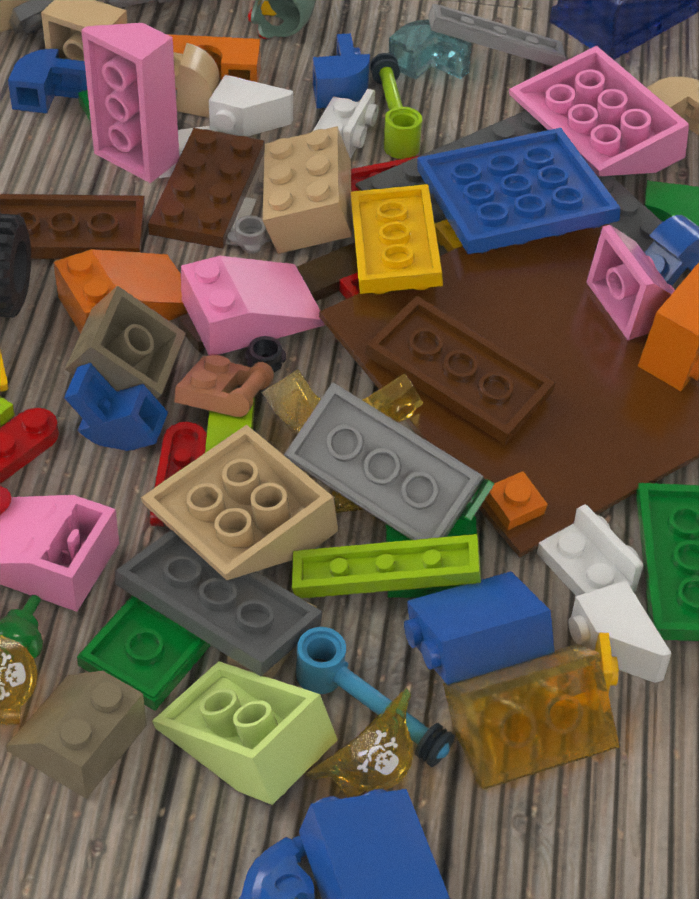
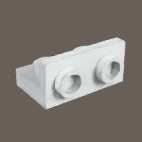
M367 89L360 102L333 96L314 130L338 126L350 159L356 148H362L368 127H373L376 123L379 106L374 104L375 90Z
M586 504L577 508L572 525L538 544L537 555L576 596L625 580L633 592L637 591L643 568L639 555L632 547L625 545L610 529L607 521L603 517L596 515Z

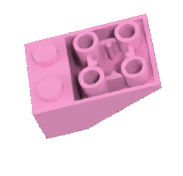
M76 495L11 497L10 506L0 515V585L28 595H37L42 600L77 612L119 545L116 509Z

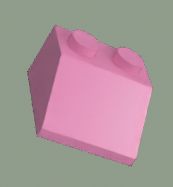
M611 225L602 227L586 283L627 340L649 334L656 312L675 290L671 285L667 284L655 268L653 260L646 256L636 241Z

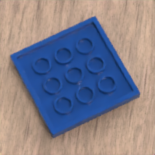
M562 128L417 158L419 174L425 184H428L431 194L467 254L484 253L495 248L525 244L536 239L561 236L568 232L586 228H598L604 224L620 221V206Z

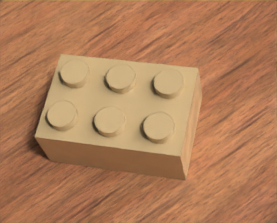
M338 126L317 129L311 133L291 138H281L265 144L263 223L277 254L352 237L351 160Z

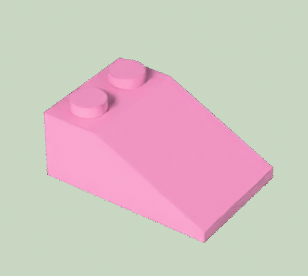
M216 256L181 266L182 302L209 356L249 347L250 343L258 337L269 336L278 339L325 325L319 318L320 309L295 264Z

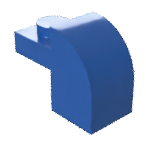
M351 33L337 34L336 56L313 57L312 87L316 108H327L333 96L358 102L369 87L370 54H361L359 47L354 48Z
M43 49L23 56L13 67L8 79L12 110L48 113L54 96L78 98L79 92L87 90L85 61L59 58V49Z
M683 215L672 216L662 222L649 235L654 241L644 253L653 260L655 268L667 284L672 286L685 269L691 272L699 263V226Z
M92 363L77 367L64 396V399L82 417L77 430L81 435L97 445L125 451L156 444L168 411L144 384L116 391Z

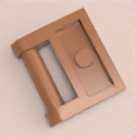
M219 355L203 356L176 385L174 402L234 417H242L252 408L253 398L260 390L267 388L273 381L274 371L271 366L264 362H258L252 367L231 363L228 358Z

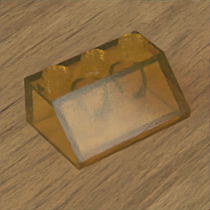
M580 644L555 650L553 654L450 685L443 683L454 732L482 790L620 747L600 654Z

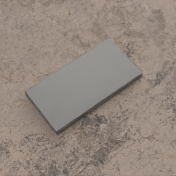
M332 382L284 454L298 468L410 540L447 537L484 480V476L334 382Z

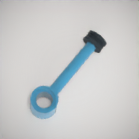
M315 627L302 634L297 646L295 673L296 679L303 689L318 694H326L334 691L338 686L418 744L415 755L418 758H423V761H427L430 767L436 766L448 755L450 747L454 742L455 734L450 731L447 732V729H443L440 723H435L428 728L348 669V662L345 661L346 643L337 631L327 627ZM315 659H323V660H326L327 662H317V661H314V660H315Z

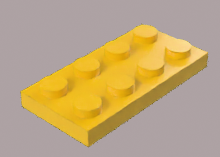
M428 184L351 192L360 294H384L396 290H425L430 287L443 286L442 268Z

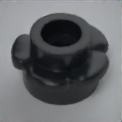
M262 336L250 343L249 349L245 353V358L248 360V367H252L258 362H264L271 366L274 372H277L281 369L282 363L286 361V353L277 339Z

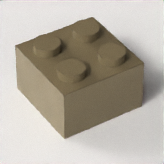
M116 286L91 309L65 370L74 375L78 366L92 363L116 391L144 384L155 398H158L162 395L186 332L119 286Z

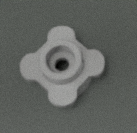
M244 216L238 219L235 223V231H230L227 235L230 244H238L243 250L251 254L258 253L265 242L272 241L263 223V219L257 216Z

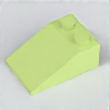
M220 661L152 720L158 731L235 790L271 805L284 795L338 741L320 694L263 675L260 677L254 672Z

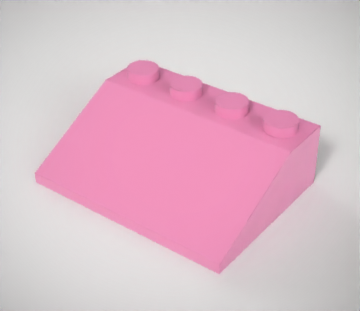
M598 46L509 89V95L547 130L562 128L594 173L599 177L657 173L686 156L689 123Z

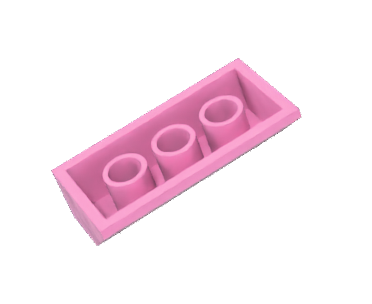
M144 23L86 26L81 32L94 154L152 183L177 163L179 159L173 37Z

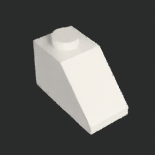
M224 75L209 99L210 129L248 137L290 125L293 121V91Z
M626 580L575 597L572 616L568 620L569 630L573 640L578 645H583L591 660L593 659L599 632L609 633L611 655L617 657L620 671L654 683L664 680L672 653Z

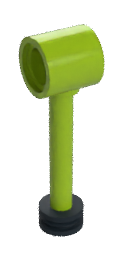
M380 53L371 60L370 70L374 81L382 84L389 109L385 115L383 148L386 154L393 158L404 159L414 157L420 151L422 115L413 108L403 107L396 80L400 75L398 61L390 53Z

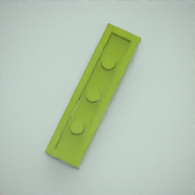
M477 534L293 551L292 590L294 595L301 599L481 583Z

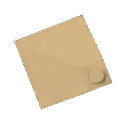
M248 425L242 427L141 497L142 503L226 580L292 561L293 551L315 549L338 532L334 497Z

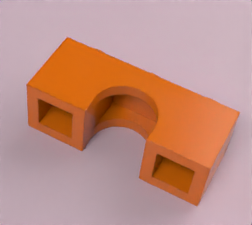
M167 34L173 37V52L183 54L186 43L193 44L206 51L217 64L221 80L224 75H229L259 83L261 69L260 39Z

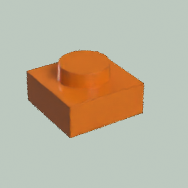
M524 471L494 483L493 488L485 498V501L507 531L544 515L548 505Z

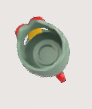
M256 0L253 8L248 13V21L257 24V32L262 39L267 40L273 36L289 37L299 32L307 24L312 16L316 0H264L262 6V0ZM263 15L276 16L284 22L279 26H275L267 22Z

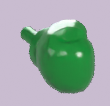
M31 595L22 610L11 609L0 620V662L4 658L1 655L3 652L6 656L11 655V658L6 660V664H22L26 660L33 661L42 652L43 640L38 630V621L33 616L41 602L37 595Z

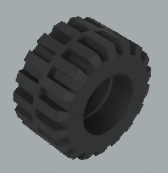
M0 213V317L15 318L25 302L31 272L30 236L21 215Z

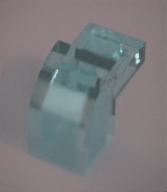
M429 19L417 20L404 25L389 37L388 53L396 57L401 73L416 80L432 66L462 79L469 73L471 43L431 31Z

